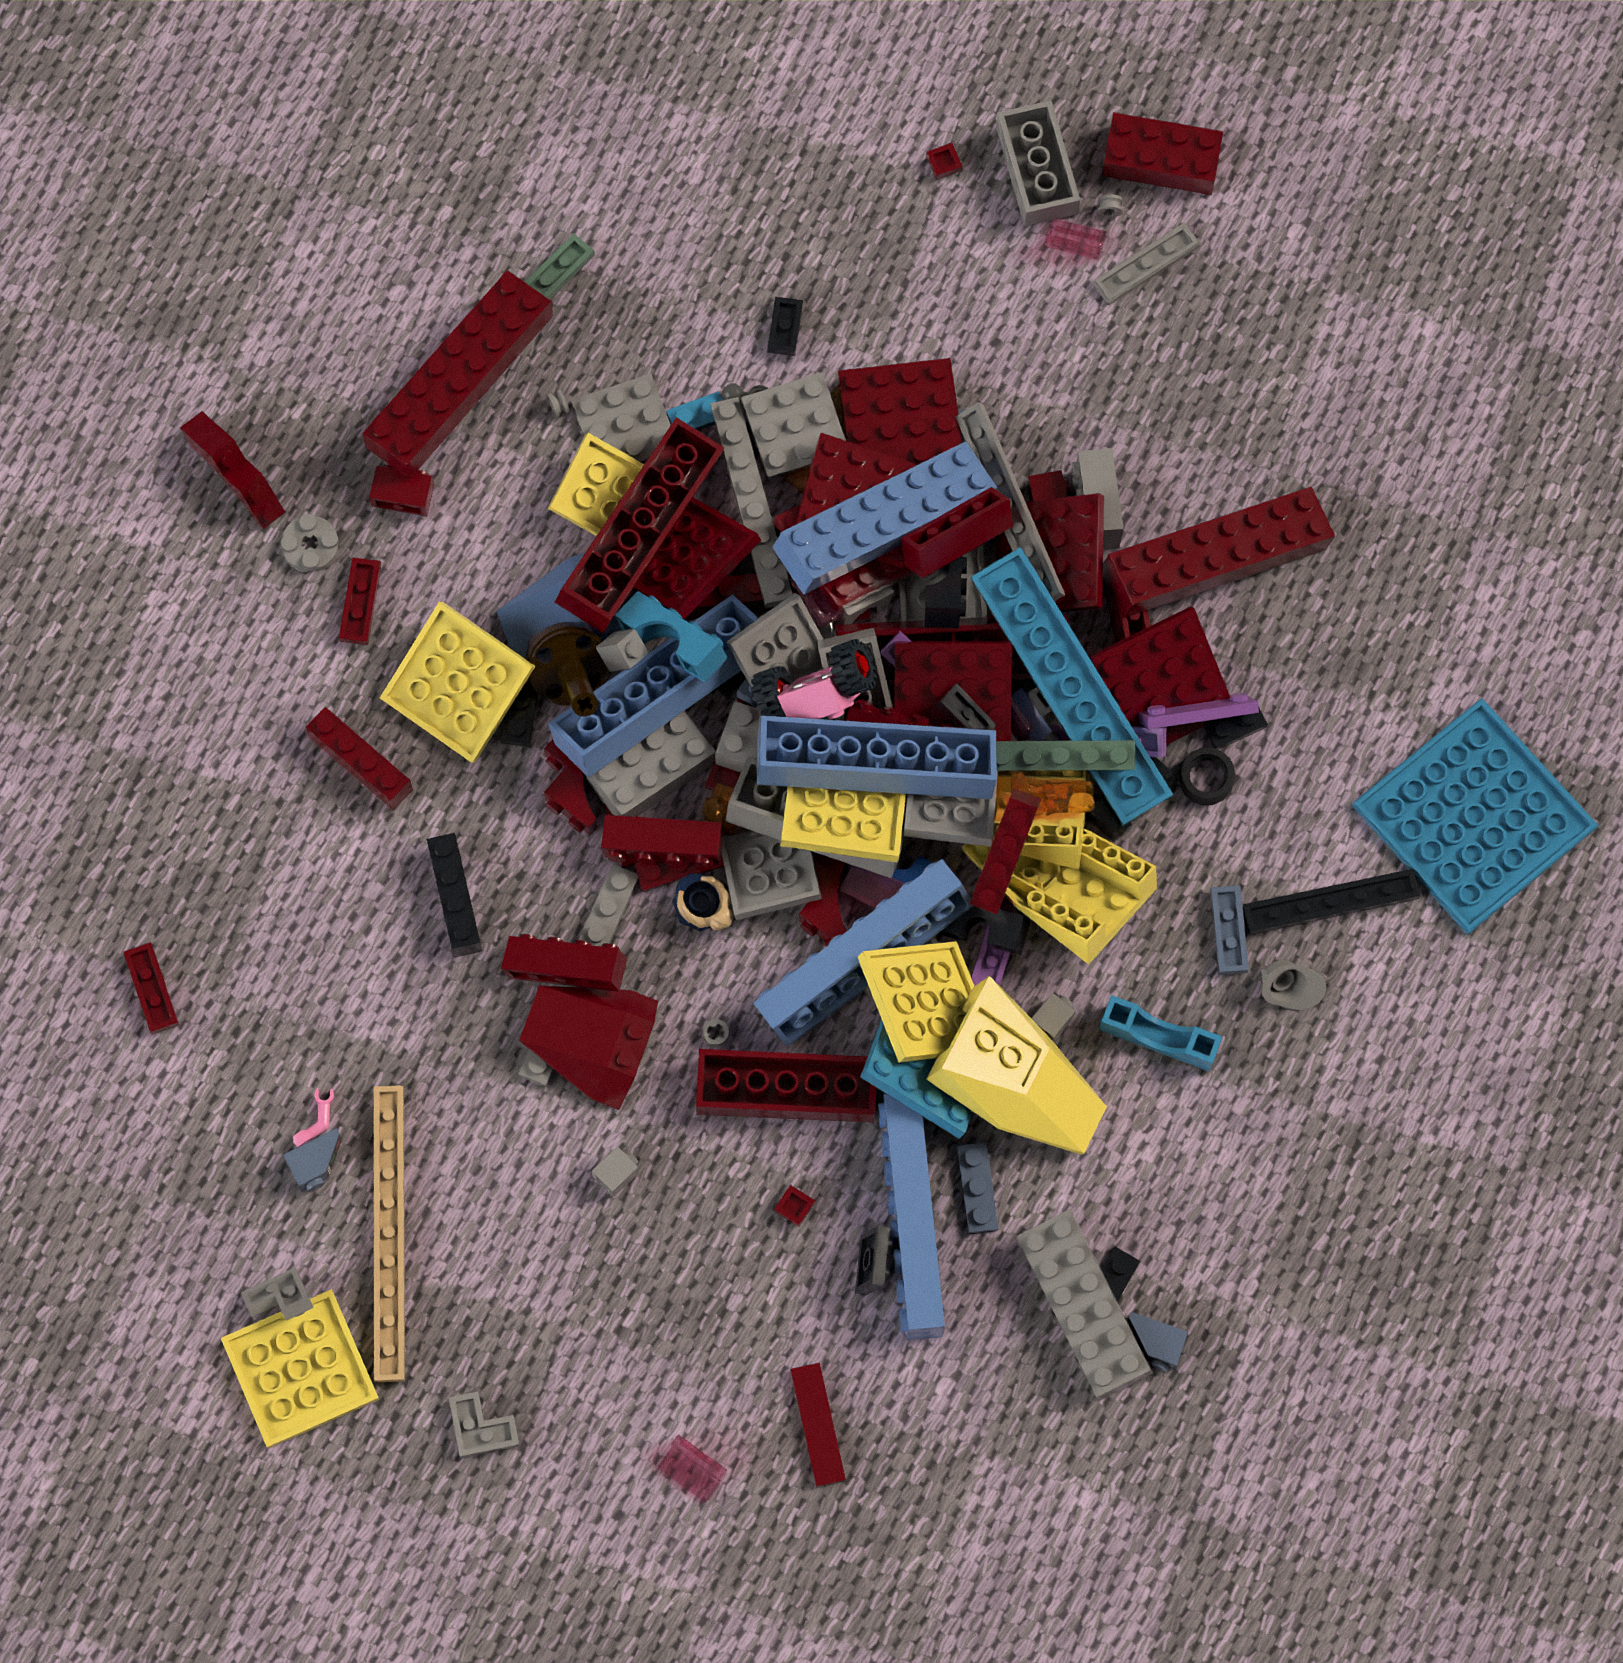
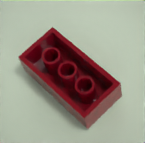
M1113 112L1102 176L1212 195L1224 131Z

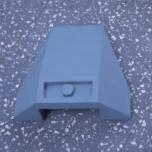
M585 552L569 557L497 610L509 648L523 658L526 656L528 641L535 634L557 623L582 621L554 602ZM616 617L613 618L604 633L591 626L601 636L603 641L614 631L622 630ZM581 636L576 642H584L588 636ZM541 648L537 654H544L549 648Z

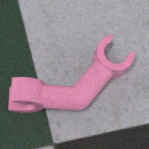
M318 1088L316 1089L314 1096L318 1104V1122L308 1129L301 1130L292 1137L297 1147L313 1140L329 1128L330 1105L334 1101L332 1089H330V1097L327 1100H321L319 1098Z

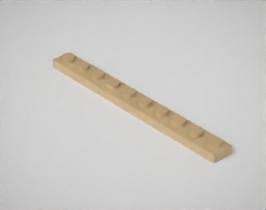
M374 1086L375 1382H405L404 1086Z

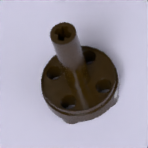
M582 621L557 623L532 636L528 641L525 659L535 665L528 678L534 690L548 702L562 706H571L574 713L578 716L586 717L593 714L598 707L594 691L605 684L609 676V669L596 649L603 642L601 636L589 624ZM588 636L584 642H576L579 637ZM541 648H549L546 653L537 654ZM591 672H598L597 675L592 678L587 677V675ZM553 683L559 684L555 689H547Z

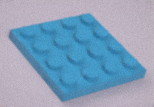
M881 1019L860 1077L955 1137L960 1138L963 1136L973 1111L926 1080L937 1058L899 1063Z

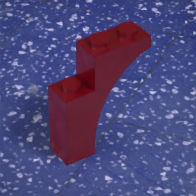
M203 411L180 427L191 447L226 482L262 529H265L285 513L284 508L263 474L244 457L235 440Z
M552 739L544 748L545 757L547 758L545 761L555 771L559 772L562 770V772L544 791L545 800L547 801L545 805L554 814L559 815L562 813L569 819V825L579 833L584 830L591 835L597 828V821L589 807L584 792L585 774L555 745Z
M812 852L822 899L808 902L799 913V922L802 923L800 927L807 934L813 937L815 934L824 940L823 944L827 947L835 936L843 935L847 932L839 911L838 894L841 879L848 863Z

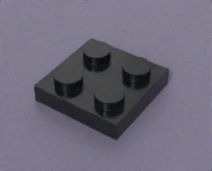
M878 1225L861 1235L855 1294L868 1295L883 1287L884 1283H887L889 1266L886 1265L887 1254L890 1253L892 1248V1236H889L890 1227Z

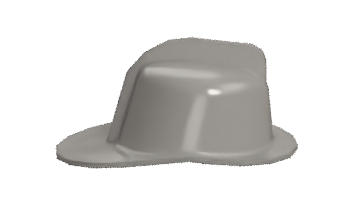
M1278 960L1268 967H1263L1261 970L1263 975L1262 996L1271 1004L1293 1010H1305L1317 1005L1325 995V979L1319 972L1313 969L1296 965L1288 960Z

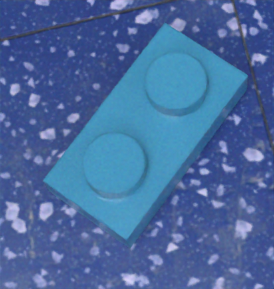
M718 391L666 410L669 422L672 424L677 417L697 431L713 426L715 422L711 411V403L722 401V397Z

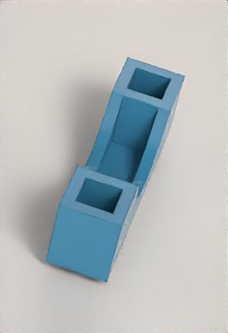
M637 591L615 615L621 629H635L644 644L662 637L680 641L676 655L683 669L704 683L727 660V656L722 648L724 644L719 637L713 633L710 635L706 634L697 623L685 621L673 608L666 609L651 595L647 597Z
M1113 995L1110 997L1099 1031L1209 1072L1222 1040V1036L1196 1026L1184 1027L1160 1020L1145 1012L1139 1005Z

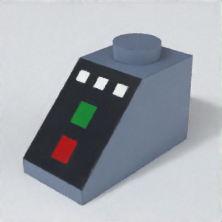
M337 1128L283 1154L301 1192L306 1189L308 1192L317 1190L324 1185L323 1181L329 1178L342 1141Z
M1131 1312L1127 1322L1146 1360L1152 1362L1151 1367L1163 1372H1168L1169 1369L1175 1370L1188 1331Z

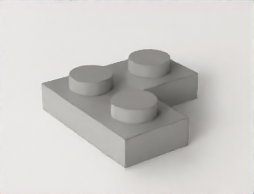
M296 1267L241 1292L251 1317L266 1313L271 1308L279 1305L285 1320H289L313 1308Z
M479 1392L449 1397L460 1458L520 1446L514 1415L484 1421Z

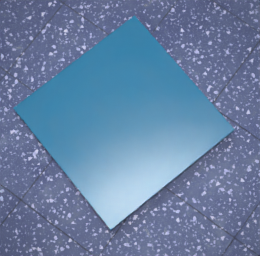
M1483 698L1352 803V807L1400 861L1408 869H1414L1417 880L1467 935L1599 826Z

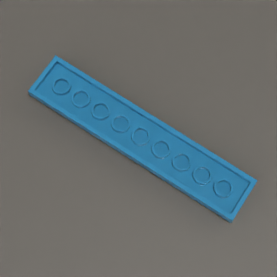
M1018 548L971 576L972 582L1009 642H1012V647L1070 741L1135 740V770H1089L1122 826L1172 797L1173 793L1022 548Z

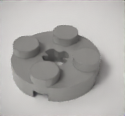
M304 514L291 522L283 533L281 546L285 559L298 571L324 570L334 562L338 555L339 540L336 530L330 522L321 517ZM314 538L317 540L315 544L318 546L315 549L310 547L306 550L302 547L305 546L304 541L306 539Z

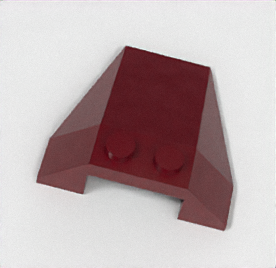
M539 985L519 1042L589 1099L620 1110L635 1079L654 1026L658 1000L632 990H620V992L592 988Z

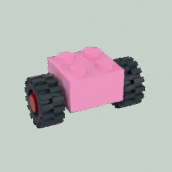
M852 639L835 645L829 653V656L832 658L829 660V664L832 665L831 667L797 678L793 683H790L791 677L789 675L786 676V671L779 666L754 674V679H751V684L753 685L751 692L755 695L752 698L758 704L756 706L757 710H761V716L820 719L827 716L828 720H832L845 713L844 709L854 704L853 700L860 693L873 689L876 684L874 681L876 680V675L873 673L876 669L871 663L873 658L872 656L869 657L868 648H864V643L862 641L859 642V639Z

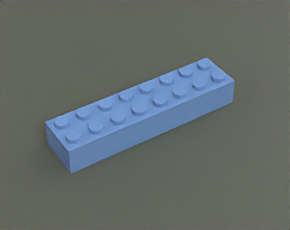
M963 442L782 531L772 548L804 595L901 546V538L990 487L996 490L997 486L968 443Z
M732 594L694 621L701 627L703 632L708 635L713 633L721 639L724 644L722 648L727 656V660L705 683L683 669L676 655L680 641L669 638L649 652L631 669L623 670L596 689L594 693L598 701V707L593 714L586 717L578 716L571 707L550 721L548 724L555 745L588 778L740 672L741 668L726 642L759 618Z
M761 716L758 730L757 785L992 799L997 781L996 730Z
M942 859L937 863H932L915 880L903 884L899 892L890 899L881 901L868 916L857 919L851 929L843 935L835 936L826 948L819 953L810 955L806 959L805 964L796 971L793 970L784 975L781 982L775 987L763 991L759 995L758 1000L753 1004L788 1048L868 987L857 958L863 951L923 945L973 907V905L969 904L971 898L962 883Z
M884 1094V1102L879 1104L878 1119L879 1127L885 1128L886 1131L882 1133L881 1148L882 1156L888 1157L889 1160L885 1162L884 1177L885 1185L891 1186L892 1191H888L887 1206L888 1214L894 1215L895 1220H891L890 1235L892 1236V1244H897L898 1250H894L893 1264L894 1273H900L901 1279H897L896 1285L897 1302L904 1305V1309H900L899 1315L901 1333L906 1332L907 1340L943 1337L945 1323L923 1116L890 1095Z

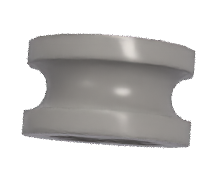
M1114 194L1100 196L1098 198V205L1100 206L1098 214L1102 217L1120 216L1123 213V208L1120 206L1123 203V198Z
M561 389L556 390L554 395L551 393L547 394L548 402L556 418L560 416L561 412L566 414L570 412Z
M719 1019L708 1021L703 1028L705 1043L713 1048L724 1046L729 1039L727 1024ZM717 1027L722 1028L721 1034H724V1036L712 1040L711 1033H708L710 1029L716 1030Z

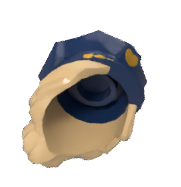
M699 873L688 874L681 878L676 887V895L672 900L680 923L699 932L709 928L722 930L731 925L733 921V911L730 909L731 897L720 881L716 880L715 877H707Z

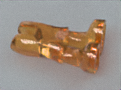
M1011 771V794L1013 789H1017L1043 799L1035 816L1043 814L1049 816L1055 813H1086L1093 811L1095 808L1094 798L1092 797L1093 784L1089 781L1045 782L1044 785H1033L1027 783L1023 772Z

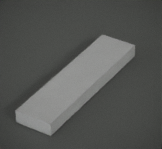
M1184 222L1093 280V285L1106 303L1111 305L1198 249L1201 243Z

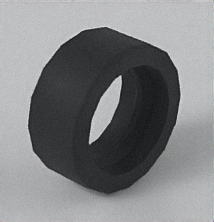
M1212 747L1199 748L1191 752L1183 761L1179 774L1180 787L1184 795L1192 802L1200 805H1215L1223 801L1230 794L1235 780V767L1230 757L1221 750ZM1209 760L1217 763L1222 768L1224 781L1218 790L1203 792L1193 786L1190 780V772L1196 763Z

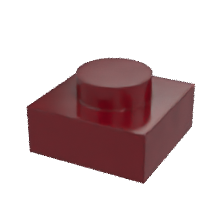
M952 142L926 152V158L936 180L962 171L963 166Z
M790 1185L775 1207L774 1212L800 1227L814 1206L815 1200Z

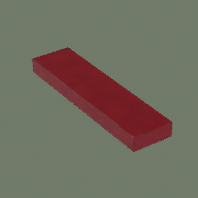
M820 1363L792 1368L790 1372L816 1488L845 1482V1473Z

